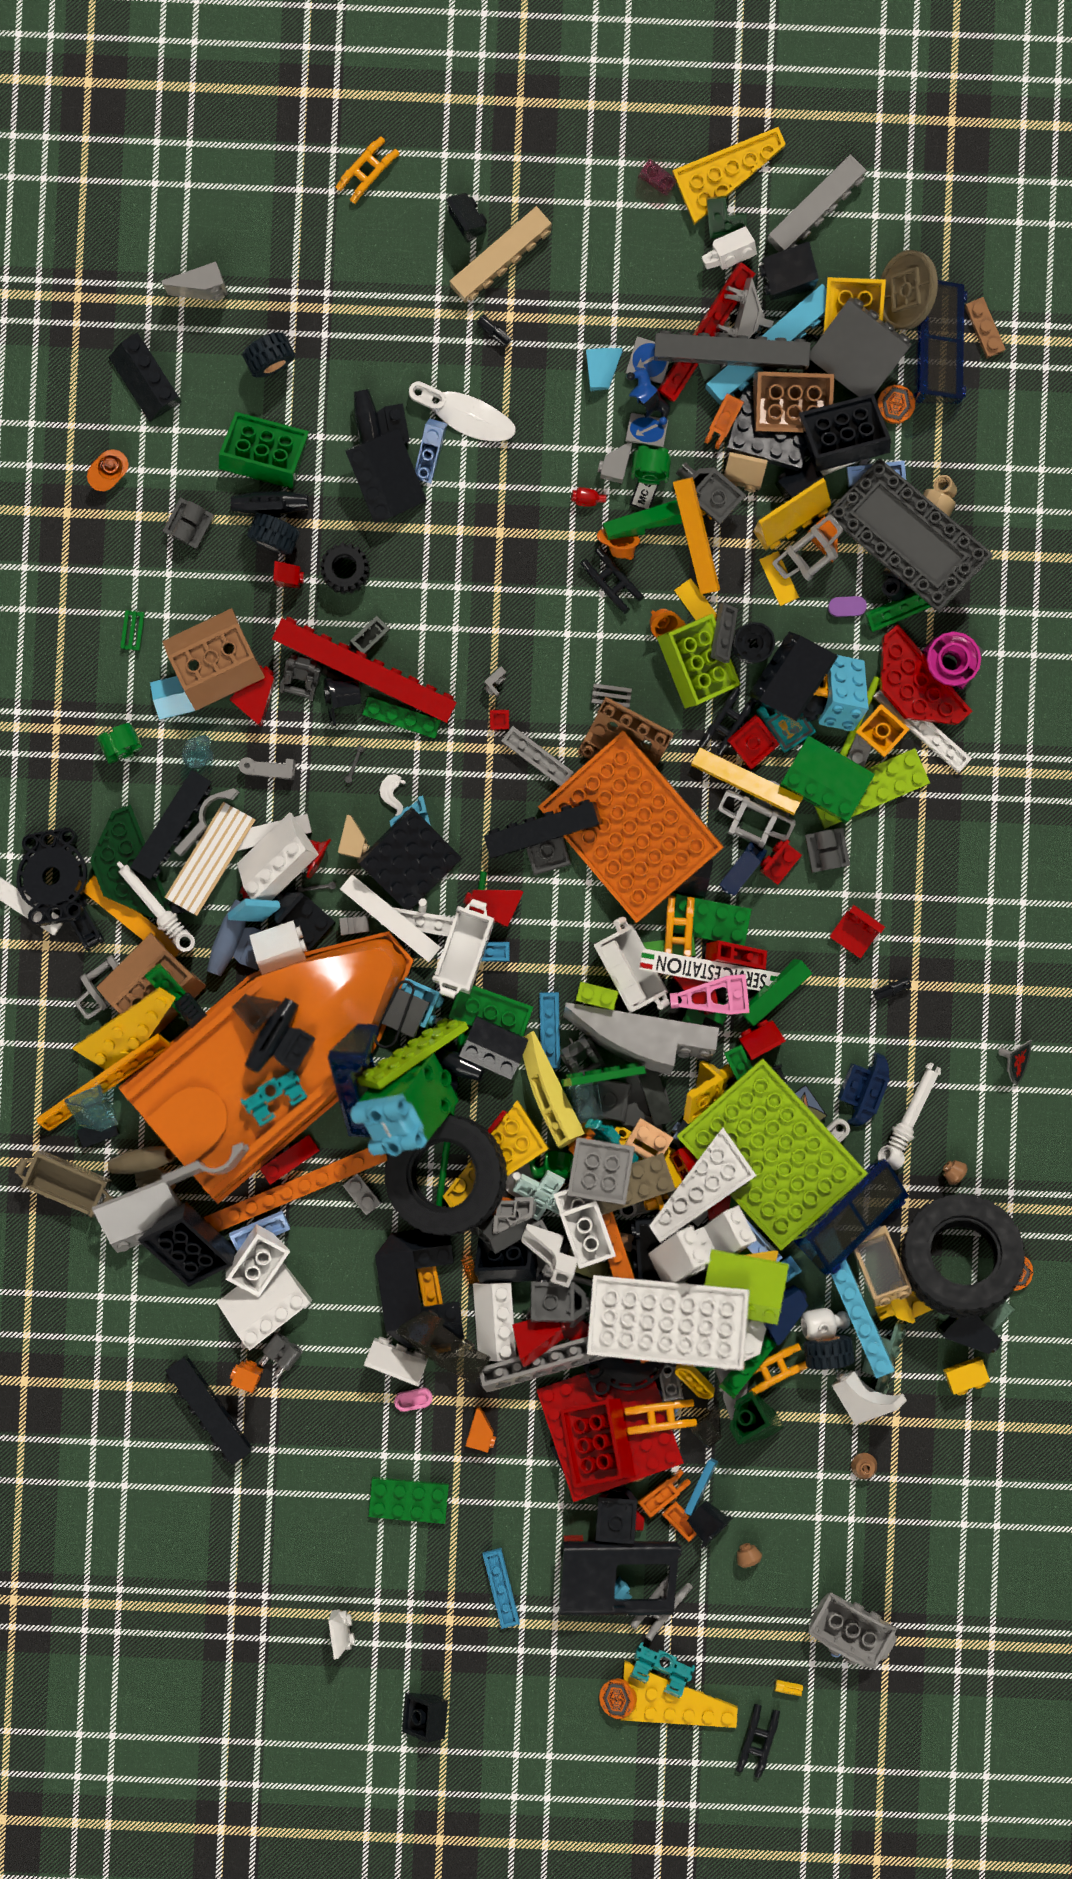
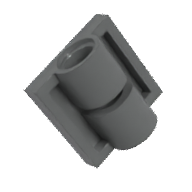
M180 497L163 532L198 550L215 515L199 505Z
M843 828L805 835L812 873L850 866Z

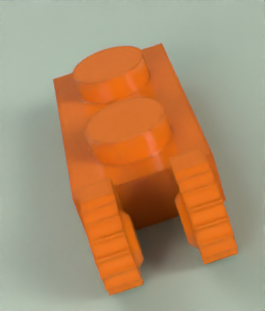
M729 393L726 394L709 428L710 431L704 443L708 444L711 441L715 431L721 435L715 444V448L719 450L744 401Z
M681 1469L671 1475L670 1478L665 1479L638 1501L650 1518L690 1485L691 1481L689 1479L684 1480L677 1488L673 1485V1482L683 1475Z

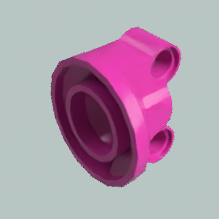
M950 632L942 634L940 637H935L922 650L923 654L927 657L928 670L934 679L944 685L957 686L963 689L980 669L981 654L979 647L972 638L964 633ZM952 655L955 657L957 666L954 670H948L944 667L942 662L943 656Z

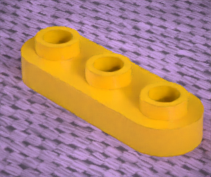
M676 1364L675 1374L696 1396L703 1399L713 1398L715 1387L693 1365Z

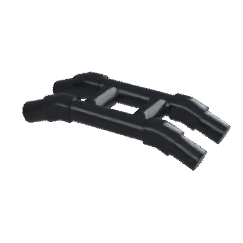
M598 546L594 551L607 568L598 574L586 558L580 564L618 609L626 614L630 608L616 594L626 587L629 593L638 601L643 600L644 595L615 565L602 547ZM611 573L620 581L612 589L604 581Z
M737 687L732 690L699 742V745L705 748L715 731L724 735L725 738L715 753L719 757L723 756L730 745L727 740L741 728L756 704L750 698L740 714L731 709V706L741 692ZM726 715L736 720L730 730L720 724Z
M754 1704L750 1725L735 1769L738 1772H743L749 1754L759 1756L754 1776L761 1778L778 1727L780 1711L773 1710L768 1730L758 1728L762 1706ZM754 1735L766 1738L763 1749L751 1746Z

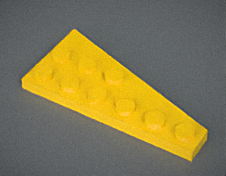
M779 127L672 171L694 225L707 215L706 198L729 196L785 147L786 144Z
M159 987L140 1002L129 1007L124 1013L119 1014L101 1026L99 1030L75 1044L72 1049L106 1070L149 1039L176 997Z
M518 1100L491 1133L503 1151L507 1177L549 1149ZM472 1160L443 1195L449 1207L462 1203L474 1187L475 1167Z
M624 1660L623 1680L627 1681L629 1686L636 1692L637 1703L634 1711L621 1720L736 1728L737 1706L716 1697L708 1696L686 1685L682 1696L677 1698L663 1691L666 1685L670 1684L671 1679L649 1671L648 1676L650 1677L648 1682L639 1681L630 1677L635 1665Z

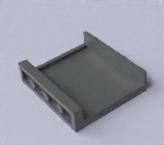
M851 297L812 348L809 359L828 374H834V378L858 397L876 393L912 344L909 342L910 338L905 334H898L894 331L895 327L887 321L884 323L879 319L878 313L872 309L870 311L863 307L864 303L861 300Z

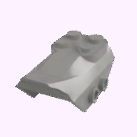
M831 1592L827 1593L821 1599L811 1618L808 1633L828 1647V1651L836 1656L841 1654L846 1657V1661L853 1665L857 1663L864 1667L876 1669L879 1661L887 1659L897 1641L895 1636L897 1628L881 1620L879 1614L873 1611L868 1613L859 1603L854 1602L852 1604Z

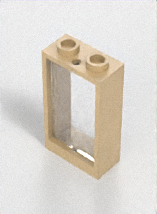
M886 1225L849 1238L850 1246L875 1306H885L892 1300L905 1299L909 1294H912L911 1285Z

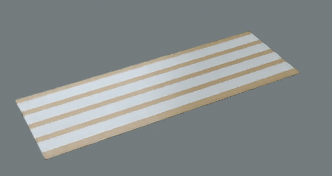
M223 802L165 898L197 916L255 822V819Z

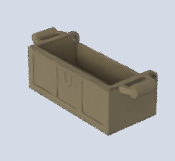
M43 1150L37 1151L33 1159L21 1158L15 1170V1173L23 1180L22 1188H28L87 1215L89 1214L91 1218L95 1217L92 1207L113 1199L107 1192L112 1182L111 1179ZM27 1162H31L26 1176H23L22 1174Z

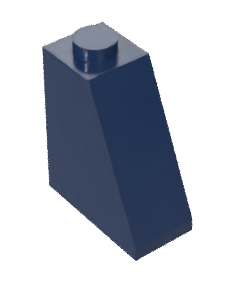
M750 841L719 885L722 890L727 894L735 896L761 863L767 852L766 849H761L757 847V844Z
M795 1285L784 1290L778 1325L763 1322L771 1339L777 1345L783 1342L808 1307L805 1300L807 1299L806 1293L802 1288L798 1289Z

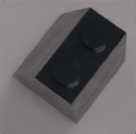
M809 241L762 258L761 265L759 266L760 276L764 277L766 283L763 285L766 296L769 295L770 301L814 290L819 279Z
M949 1315L935 1329L946 1339L987 1354L994 1353L1001 1346L1000 1342L1002 1339L978 1316L974 1318H955Z

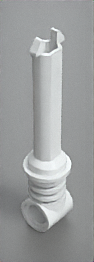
M119 861L117 863V866L120 868L118 872L157 917V929L163 932L166 931V936L170 935L168 938L173 939L172 943L179 951H190L195 944L194 937L187 929H183V925L180 926L181 922H177V914H173L172 911H166L128 865L123 866ZM182 937L189 938V947L183 948L180 946L179 941Z
M933 1063L926 1065L927 1069L901 1123L892 1127V1135L894 1136L890 1137L889 1145L883 1146L878 1153V1161L893 1170L900 1169L904 1164L905 1156L902 1151L906 1150L904 1147L908 1146L907 1142L914 1139L913 1127L938 1075L941 1074L940 1067H937L935 1072L931 1070L934 1065Z

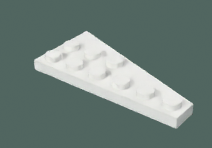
M723 1127L649 1225L659 1242H662L756 1176Z

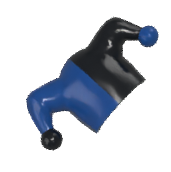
M640 369L633 373L629 372L626 376L628 380L632 381L634 378H638V385L631 391L629 396L636 397L637 402L645 406L647 412L644 414V417L647 418L654 411H659L662 413L659 423L661 425L667 424L670 406L660 397L658 389L651 384L648 372L645 369Z

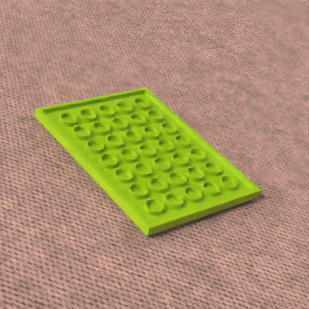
M763 1058L676 1135L688 1150L699 1159L721 1128L725 1129L756 1174L754 1178L736 1189L730 1196L780 1250H783L868 1174Z

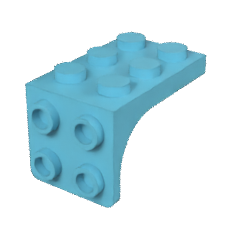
M837 655L838 658L827 673L828 699L818 721L823 726L853 731L869 709L864 660Z

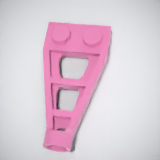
M746 974L725 976L679 993H669L671 1009L680 1007L727 1015L750 1013ZM725 987L728 992V1003L725 1005L713 1003L711 1000V992L713 990ZM702 991L706 992V1004H694L692 1002V994ZM678 997L682 999L680 1004H678Z

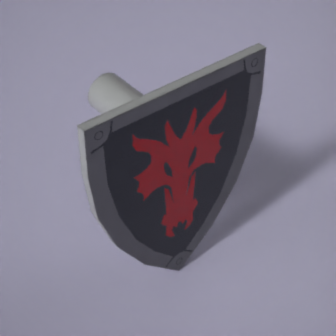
M1032 1040L1027 1041L1013 1051L1004 1048L999 1049L998 1054L1008 1058L1007 1072L1012 1083L1018 1086L1027 1068Z

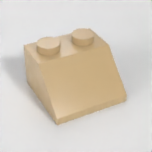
M730 452L724 476L736 487H744V490L749 492L759 491L768 460Z
M347 815L338 853L359 859L370 848V845L367 844L368 841L354 818Z

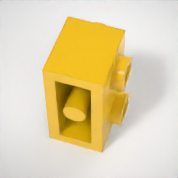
M980 1357L943 1369L950 1391L953 1394L963 1395L968 1392V1389L973 1387L979 1389L986 1386L987 1382H990L985 1365Z

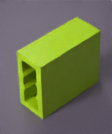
M580 982L575 1001L614 1010L618 991Z

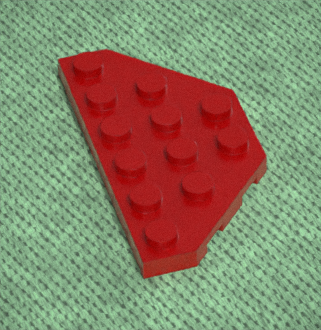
M897 624L882 637L880 691L904 719L953 725L959 724L973 711L951 686L944 685L934 679L928 670L927 657Z

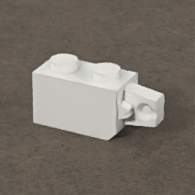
M745 226L714 240L712 244L713 250L702 256V262L706 269L720 266L724 270L757 255L755 240Z

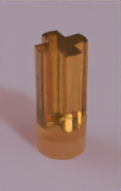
M472 1255L460 1258L469 1284L478 1282L479 1280L474 1273Z

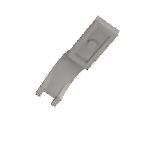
M232 788L213 794L204 800L199 810L200 822L174 851L179 856H183L206 831L208 826L205 814L212 802L224 798L234 800L239 792Z
M241 1142L232 1146L230 1159L221 1167L208 1168L204 1163L196 1161L162 1175L163 1183L172 1185L203 1171L216 1175L228 1173L237 1166L249 1150L248 1144L244 1145Z

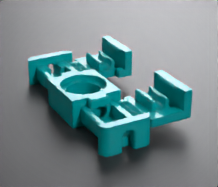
M289 1071L277 1080L272 1078L258 1087L259 1091L245 1100L241 1098V1103L249 1114H252L251 1110H253V1116L260 1127L276 1118L273 1112L270 1113L267 1109L269 1102L285 1094V1096L288 1095L291 1101L289 1102L291 1105L295 1106L308 1096L300 1084L297 1085L296 1081L300 1083L298 1075L293 1071ZM273 1085L276 1087L274 1096L266 1095L265 1089L267 1086Z
M588 1119L585 1128L593 1130L596 1134L595 1140L620 1144L619 1139L621 1136L612 1126L603 1125L601 1120L596 1119L594 1121L593 1119ZM635 1153L632 1163L637 1162L639 1159Z
M644 1642L640 1643L634 1656L636 1663L630 1677L646 1683L650 1677L648 1672L653 1668L668 1675L669 1679H671L670 1684H667L663 1691L680 1698L686 1683L692 1678L691 1674L694 1672L695 1666L689 1667L676 1661L677 1657L662 1650L655 1652L644 1647ZM661 1658L668 1659V1668H663L660 1665Z

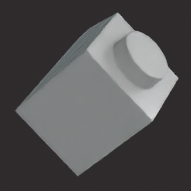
M631 442L607 454L604 461L600 460L598 472H601V479L623 483L632 448Z

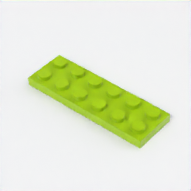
M915 748L867 769L875 775L851 817L930 784ZM814 806L824 829L842 822Z
M446 1018L439 1020L436 1026L424 1030L420 1037L411 1039L407 1042L408 1045L395 1050L392 1056L380 1060L377 1066L364 1071L363 1075L357 1079L360 1086L376 1089L383 1088L469 1029L467 1023Z

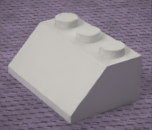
M256 1224L235 1254L233 1265L225 1269L226 1280L259 1297L290 1253V1250L272 1232Z
M379 1337V1339L374 1338L364 1366L419 1386L428 1362V1358L425 1357L426 1354L419 1351L413 1353L401 1344L392 1345L389 1343L390 1340Z

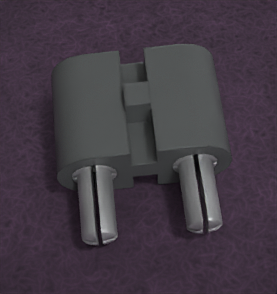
M279 1332L275 1333L263 1349L264 1356L259 1361V1364L264 1366L269 1359L275 1360L277 1365H279V1368L274 1373L276 1378H279L285 1370L290 1371L303 1353L300 1347L289 1342V1339Z

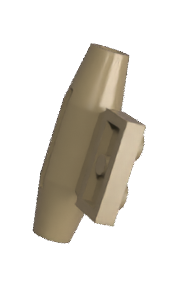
M168 1146L145 1147L125 1152L109 1160L108 1169L112 1174H135V1182L141 1188L161 1180V1176L168 1173L161 1166L172 1162L175 1155ZM175 1183L169 1185L172 1190L176 1187Z

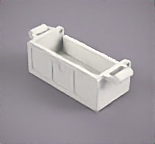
M472 899L465 908L457 906L456 915L449 930L435 975L432 978L433 982L438 983L440 986L439 994L455 998L459 991L470 994L495 923L494 918L487 916V903ZM472 906V907H474V908L483 910L484 913L481 914V913H478V912L469 910V907ZM442 985H443V986H446V987H449V988H452V989H455V990H457V991H454V990H451V989L442 987Z
M625 917L614 920L613 925L616 927L617 932L594 944V947L630 1013L653 1001L657 1004L658 1009H664L670 1004V1000L667 999L666 993H668V990L659 973L639 970L642 950L645 947L634 926L629 925Z

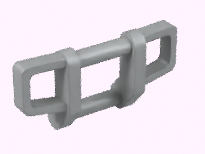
M828 515L820 523L813 525L810 531L793 546H788L786 551L773 561V566L784 579L801 571L803 577L810 581L813 575L827 563L838 558L833 542L843 533V528L833 515ZM828 520L837 529V533L830 541L820 529ZM816 537L827 554L809 568L797 551ZM787 554L798 566V568L790 573H786L779 565V561Z
M726 790L718 807L720 812L733 819L728 834L738 835L757 844V847L763 849L769 835L784 841L789 839L796 823L794 819L780 813V811L776 809L773 811L751 801L749 797L742 796L731 790ZM728 796L742 801L736 814L723 806ZM746 807L770 817L761 838L737 827ZM777 817L790 823L791 826L787 834L783 835L772 831Z
M113 955L107 957L105 962L87 975L83 974L80 977L87 991L76 1000L75 1005L86 1019H90L101 1010L109 1007L108 1001L105 998L103 999L91 980L108 968L112 967L114 970L119 965ZM89 994L92 995L99 1005L91 1013H87L80 1004Z

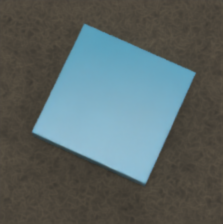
M244 899L228 913V920L263 922L280 908V902Z

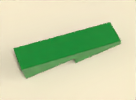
M674 500L604 522L603 528L607 540L645 535V529L682 524V518L678 502Z
M793 959L769 986L765 985L749 1002L750 1013L742 1015L751 1026L756 1025L813 973L802 960Z

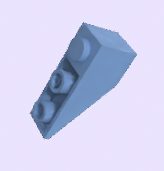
M429 418L425 424L415 472L420 481L432 483L444 442L447 423Z

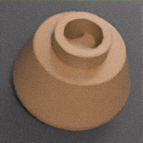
M954 1160L952 1162L948 1161L942 1170H944L943 1175L950 1185H956L963 1179L968 1168L965 1163Z
M860 1453L853 1458L851 1470L859 1479H869L877 1471V1461L868 1453Z
M745 1543L739 1547L737 1551V1564L740 1567H751L761 1561L762 1553L755 1545Z

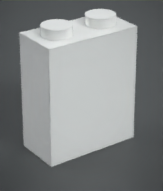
M294 921L249 935L261 974L306 960L304 952L307 951L304 940H300V938H303L300 926L296 927Z

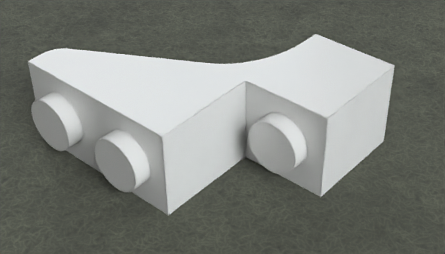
M527 1224L522 1235V1243L549 1265L551 1270L550 1282L569 1288L578 1258L560 1253L564 1236Z

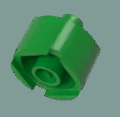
M639 446L638 450L633 453L631 478L633 480L634 477L639 478L638 482L648 485H660V481L665 480L664 483H667L671 466L669 450L666 448H658L656 450L650 449L647 446Z
M130 723L112 728L113 731L109 733L106 731L97 738L109 764L117 762L121 757L128 759L135 755L134 752L143 748L134 727Z

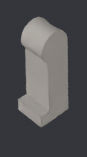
M245 757L239 762L240 771L246 775L294 780L296 767L294 759H286L285 764L257 762L249 757Z

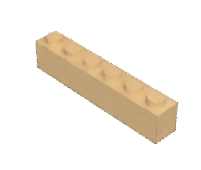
M536 206L450 280V287L464 303L469 300L470 302L479 295L478 292L483 288L487 289L493 283L495 277L502 276L508 270L507 267L510 264H516L522 258L524 252H530L537 245L536 242L539 239H545L551 233L552 223Z

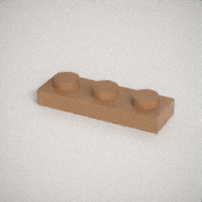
M984 297L965 304L964 307L986 358L1004 352L1006 349Z

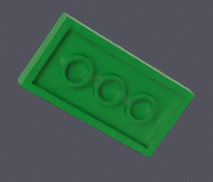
M676 894L674 917L686 918L688 896ZM695 898L692 937L712 941L719 940L745 946L752 909ZM674 925L673 933L685 935V926Z
M473 986L470 994L461 991L456 994L448 1018L472 1025L477 1015L523 1036L533 1006Z
M631 1063L621 1065V1069L620 1066L603 1068V1072H601V1069L584 1071L585 1075H583V1072L567 1074L566 1079H561L562 1087L644 1074L646 1071L645 1066Z
M372 1477L369 1517L445 1524L449 1484Z

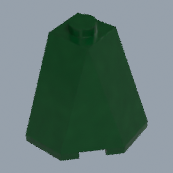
M750 1391L736 1400L735 1411L729 1429L738 1445L769 1438L784 1428L775 1410L754 1391Z

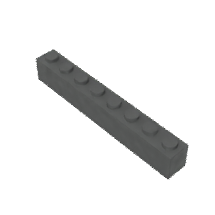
M660 331L655 336L654 361L807 370L809 367L810 342H806L805 339L787 341L786 338H775V340H767V337L758 336L756 339H748V336L745 335L731 338L727 334H718L717 337H714L708 333L690 335L689 332L671 334L670 331Z

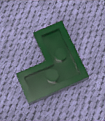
M726 196L706 198L709 238L723 237L745 226L747 228L746 213L727 215Z

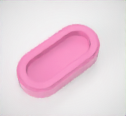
M427 1388L402 1391L396 1395L394 1404L399 1411L403 1412L421 1409L431 1404L433 1396Z

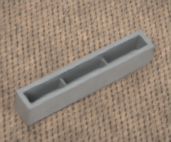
M850 154L768 235L767 241L778 252L797 246L796 243L800 239L805 240L810 235L812 227H818L824 221V216L828 212L831 214L838 207L837 203L841 199L844 201L852 193L850 190L854 186L859 187L864 182L867 170Z

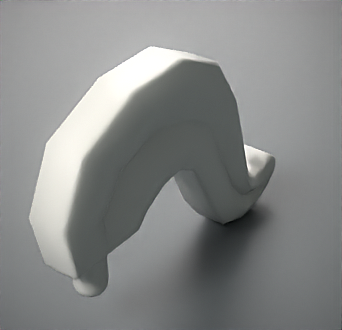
M392 774L382 781L379 790L381 798L385 803L397 810L395 816H398L403 811V805L394 797L393 792L399 787V784H405L406 782L401 780L400 776Z

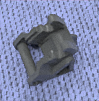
M291 655L290 658H287L284 676L280 684V693L287 692L309 698V701H314L322 673L321 667L317 666L318 662L310 660L306 655L304 658L296 655ZM295 678L306 681L305 688L307 690L287 684H291L292 679Z
M582 1037L575 1042L569 1038L572 1044L561 1050L563 1054L560 1057L571 1074L583 1072V1075H585L584 1071L607 1067L590 1038ZM586 1058H590L593 1064L580 1071L578 1063Z

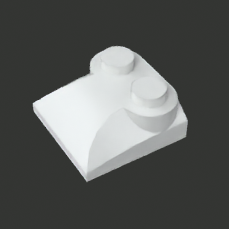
M332 1610L329 1617L334 1659H338L345 1650H351L352 1645H355L354 1633H350L352 1616L347 1613V1610Z

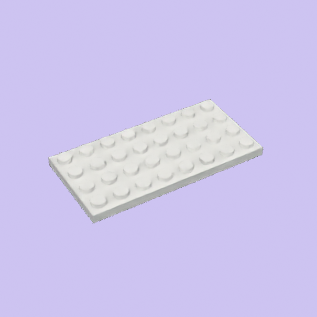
M593 1275L587 1355L744 1370L750 1290Z

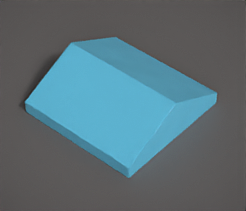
M177 676L150 682L153 702L159 720L195 711Z

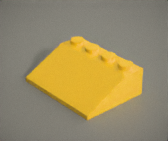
M828 277L824 332L851 297L861 300L864 303L863 307L869 311L870 309L874 310L879 314V319L883 321L886 280Z
M824 478L758 520L753 532L765 550L777 548L781 545L780 541L785 537L787 539L792 538L797 534L796 530L801 527L803 529L807 528L813 523L812 520L817 516L822 518L829 512L828 509L831 506V501Z

